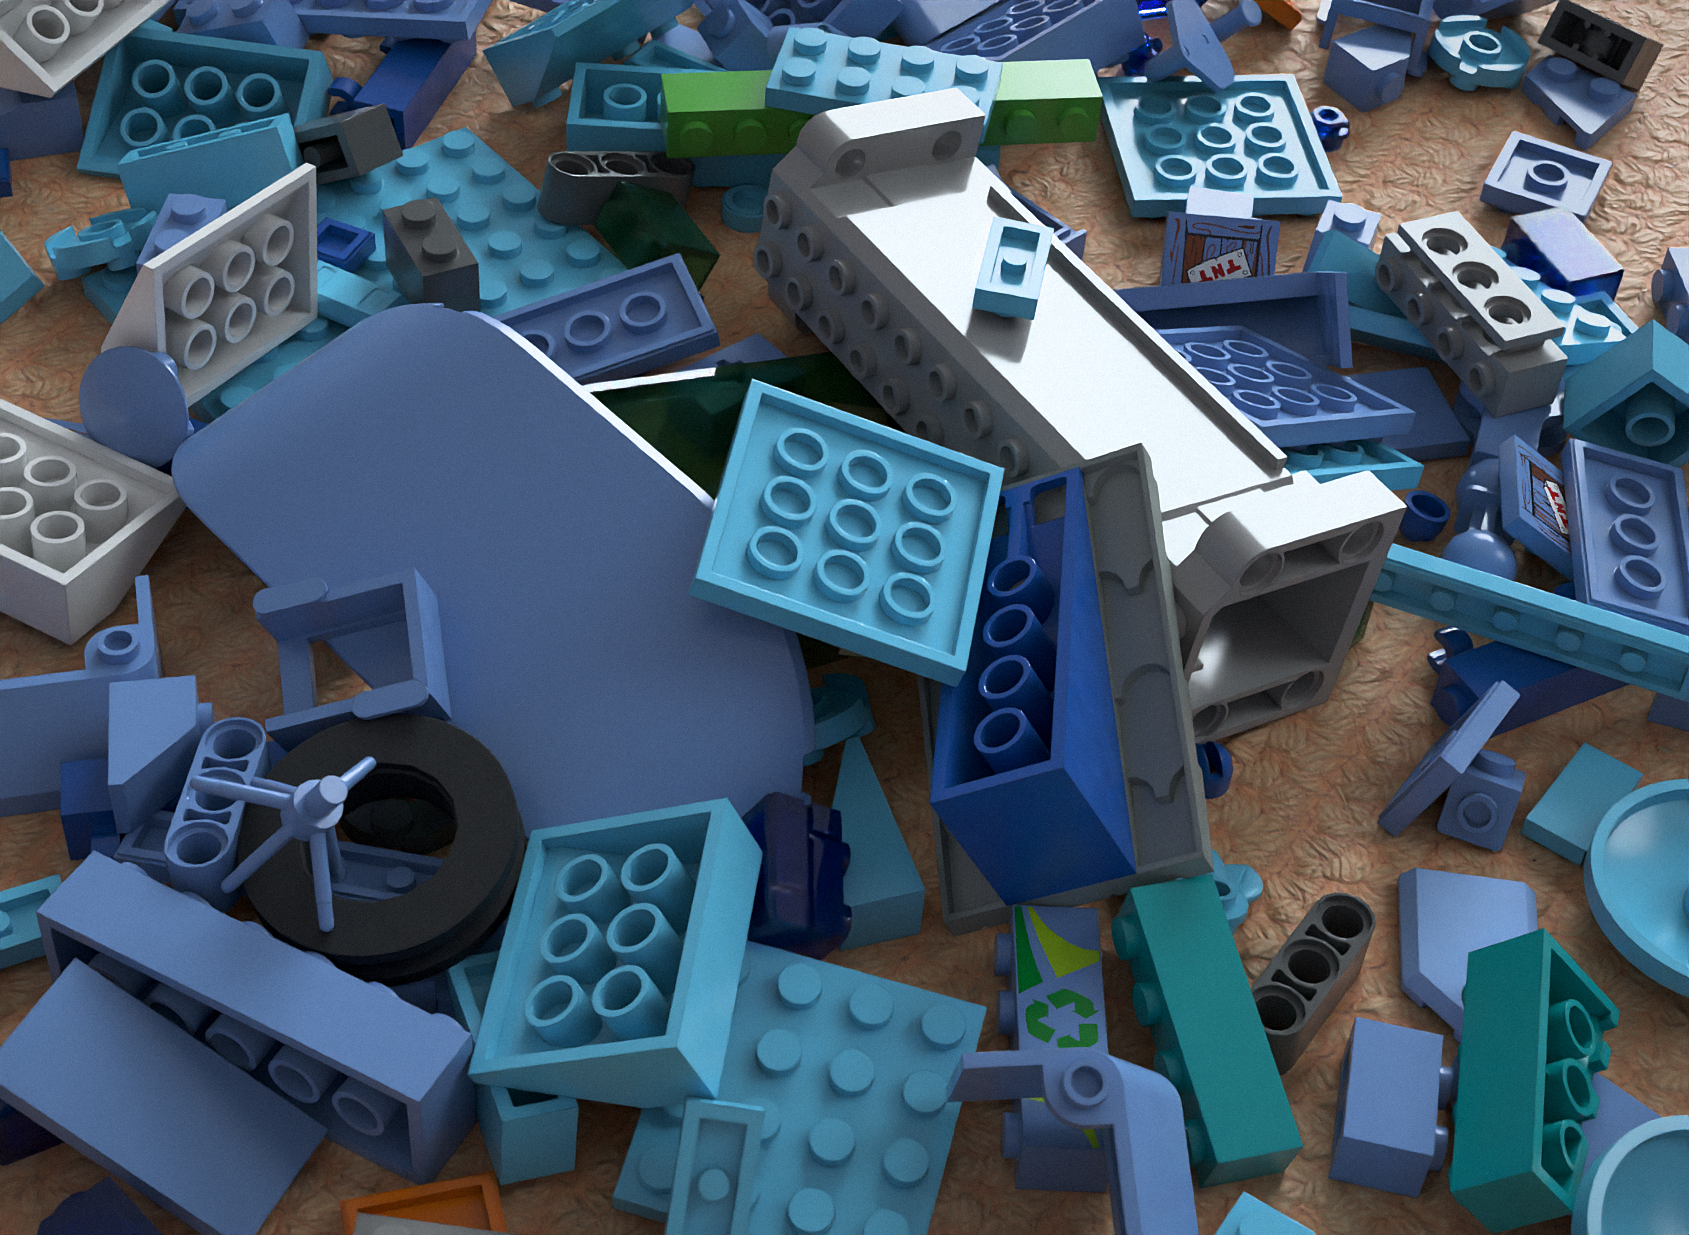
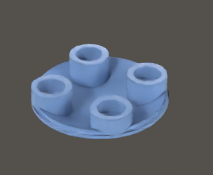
M133 346L111 348L93 359L83 375L79 392L80 412L90 438L152 468L160 467L173 459L178 447L194 434L193 426L189 420L187 399L177 378L178 369L175 361L164 352L156 351L151 353Z

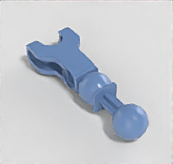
M1561 379L1554 403L1494 418L1480 400L1470 392L1466 384L1462 380L1460 381L1452 410L1468 435L1472 450L1468 469L1456 485L1455 498L1458 514L1454 530L1459 535L1454 536L1439 558L1514 582L1516 581L1518 566L1515 552L1510 547L1515 538L1504 531L1502 526L1498 445L1515 434L1543 457H1549L1561 451L1567 436V432L1563 430L1565 379Z

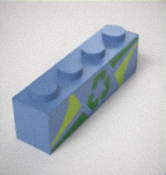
M1012 905L1008 933H996L994 942V975L1006 976L1007 991L999 990L996 1002L997 1034L1009 1035V1050L1001 1051L1086 1047L1108 1054L1098 908ZM1043 1097L1011 1099L1012 1113L1003 1112L1000 1143L1001 1157L1014 1159L1015 1189L1106 1192L1108 1175L1102 1129H1076L1061 1123L1051 1114Z

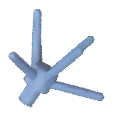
M370 756L365 757L340 777L330 775L322 780H308L298 787L261 777L253 778L250 786L203 776L192 777L190 786L193 790L281 809L280 817L283 826L222 881L221 890L224 893H232L292 838L304 842L309 841L319 927L323 932L328 933L334 928L330 875L333 878H339L344 871L334 825L342 817V802L347 797L348 790L375 768V759Z

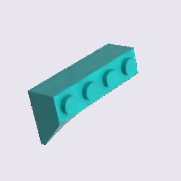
M1212 874L1130 888L1117 916L1112 920L1113 943L1121 960H1128L1135 980L1132 990L1135 1014L1142 1027L1149 1026L1157 1050L1153 1060L1154 1072L1167 1078L1180 1096L1189 1164L1194 1168L1200 1189L1284 1172L1303 1148V1143Z
M1542 928L1468 952L1466 985L1463 986L1461 994L1464 1015L1462 1042L1459 1043L1457 1048L1460 1069L1457 1101L1453 1106L1455 1135L1453 1162L1448 1169V1182L1450 1193L1454 1196L1455 1200L1476 1217L1492 1234L1573 1214L1574 1202L1582 1180L1589 1150V1143L1581 1127L1584 1121L1596 1118L1600 1098L1591 1084L1594 1073L1607 1070L1612 1050L1606 1041H1602L1604 1031L1617 1028L1621 1012L1547 930Z

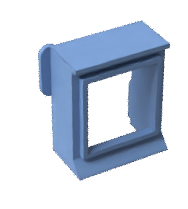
M1323 0L1316 19L1319 24L1324 26L1319 47L1328 50L1338 14L1413 32L1406 73L1422 77L1425 74L1429 57L1428 53L1423 51L1422 48L1431 22L1430 17L1434 0Z
M415 567L329 589L321 578L313 576L262 589L254 596L253 608L256 611V620L278 642L284 715L265 719L266 733L287 753L313 735L337 724L357 718L369 720L391 714H412L430 718L443 717L445 721L452 719L437 595ZM407 620L413 672L412 680L364 691L353 698L318 706L312 643Z

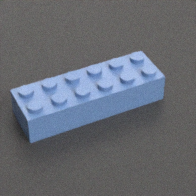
M93 851L35 911L53 983L76 957L329 1129L324 1138L417 1185L432 1183L477 1123L475 1083L468 1076L473 1056L472 1034L465 1031L457 1021L441 1013L430 1014L401 1000L394 991L381 983H366L337 969L329 959L313 951L304 953L277 940L269 931L255 922L244 921L242 923L212 908L206 900L193 892H178L152 879L142 868L133 863H119Z

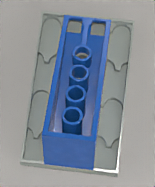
M1141 442L1001 487L966 672L957 687L917 674L943 922L954 936L982 930L984 926L990 928L1009 923L1012 905L1075 907L1111 898L1113 894H1117V896L1127 894L1130 888L1174 881L1181 877L1183 879L1214 872L1203 774L1197 761L1189 686L1183 673L1171 564L1166 557L1158 483L1153 476L1150 455Z

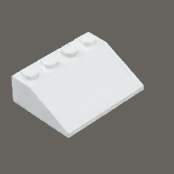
M309 163L303 164L143 264L101 346V353L115 347L133 346L151 353L161 351L168 354L176 363L178 369L177 378L184 390L188 407H190L317 319L316 166Z
M0 399V612L72 645L117 608L135 582V576H139L186 508V504L179 496L172 476Z

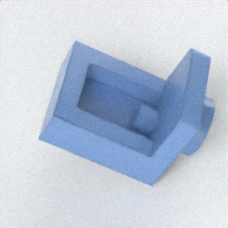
M1480 749L1463 774L1451 784L1437 824L1438 831L1493 851L1501 850L1522 793L1527 772L1515 769L1516 762L1503 754Z

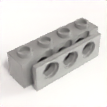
M1458 211L1401 223L1397 232L1386 234L1379 261L1375 267L1374 280L1493 417L1497 418L1554 403L1568 357L1551 339L1562 336L1565 326Z

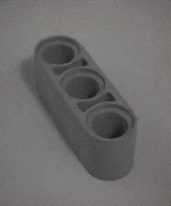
M665 151L554 152L547 161L537 208L544 218L564 225L678 223L683 219L696 168L694 163L687 158H667Z
M1334 892L1324 895L1316 901L1250 988L1280 1076L1284 1075L1294 1066L1359 976L1376 925L1375 914L1372 909L1359 897L1348 893Z

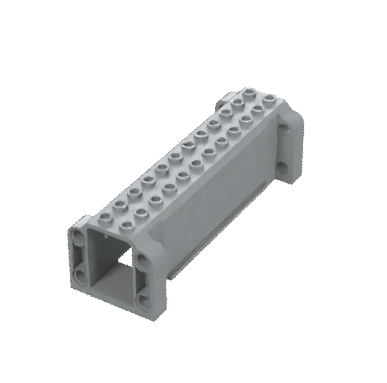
M958 88L827 110L811 118L801 129L796 146L772 169L768 194L763 203L764 215L759 241L754 250V268L769 283L768 295L777 308L799 331L805 334L815 333L820 341L830 349L851 372L853 377L866 388L907 434L1004 468L1001 487L1142 442L1151 457L1153 476L1158 483L1166 557L1171 564L1183 673L1189 686L1195 743L1203 744L1207 743V741H1216L1327 702L1407 506L1369 470L1319 484L1306 470L1291 474L1284 467L1287 456L1054 234L1034 320L1020 317H1002L993 312L972 308L975 287L993 217L1044 225L1011 194V190L976 158L986 114Z

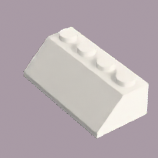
M0 0V87L52 98L172 0Z

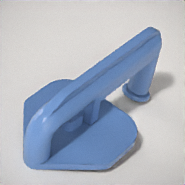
M1170 0L1167 2L1166 10L1173 46L1146 63L1143 72L1146 80L1158 82L1186 67L1215 92H1220L1231 85L1235 80L1234 70L1220 43L1246 27H1254L1261 22L1262 13L1258 4L1254 0H1241L1238 7L1208 23L1202 10L1194 0Z

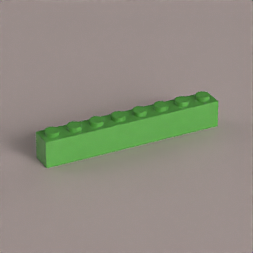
M1089 59L1000 62L1003 63L1000 86L983 144L979 143L978 146L1096 142L1103 96ZM772 70L661 74L660 121L667 158L788 154L796 146L801 129L815 115L765 106V90Z

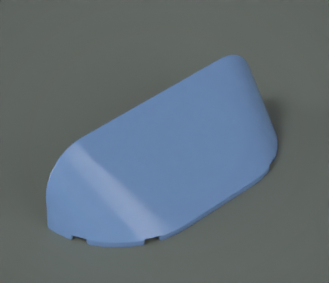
M443 303L408 304L380 311L363 319L190 436L178 447L173 457L171 473L179 496L186 506L268 587L316 576L321 578L329 589L411 567L416 568L438 599L452 719L446 721L443 717L435 719L466 731L486 746L500 762L513 789L527 842H529L532 830L728 798L763 851L758 881L791 870L803 839L812 799L811 795L801 791L803 755L812 753L815 750L816 744L809 680L796 632L688 595L715 501L532 343L509 326L478 311H463L461 313L444 308ZM407 620L323 640L372 689L413 679Z

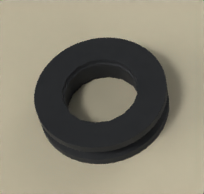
M391 714L369 720L357 718L325 729L300 743L287 753L269 771L264 779L298 787L308 780H322L330 775L340 777L365 757H373L376 761L375 768L348 790L347 797L342 802V817L365 803L390 797L424 799L445 810L455 822L456 835L451 853L433 877L405 895L377 902L345 900L332 894L334 928L328 933L323 932L319 927L309 841L304 842L292 838L250 878L243 882L244 888L263 927L275 939L304 953L307 951L319 953L329 959L337 969L366 983L377 982L387 987L404 985L439 974L455 966L480 948L498 930L511 910L527 849L524 825L507 774L492 752L478 739L452 724L435 718L412 714ZM254 803L248 804L238 838L239 865L283 826L280 817L281 809Z

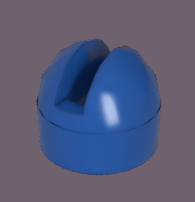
M1420 490L1410 491L1403 500L1407 508L1399 525V530L1409 541L1427 542L1434 540L1443 531L1451 516L1450 509L1443 500L1429 492Z
M1218 742L1195 743L1197 761L1203 774L1205 799L1220 797L1227 792L1233 774L1232 756ZM1209 766L1215 768L1217 773L1210 774Z

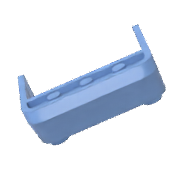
M1314 271L1113 290L1154 330L1242 325L1326 368L1327 366L1337 368L1353 367L1347 272Z
M148 575L135 576L138 623L110 627L95 634L85 647V669L0 680V817L60 809L61 762L108 758L109 683L163 678L161 647Z
M1086 1047L961 1054L946 1086L947 1102L1043 1097L1051 1114L1061 1123L1076 1129H1102L1115 1235H1199L1181 1099L1177 1090L1167 1078L1149 1069Z

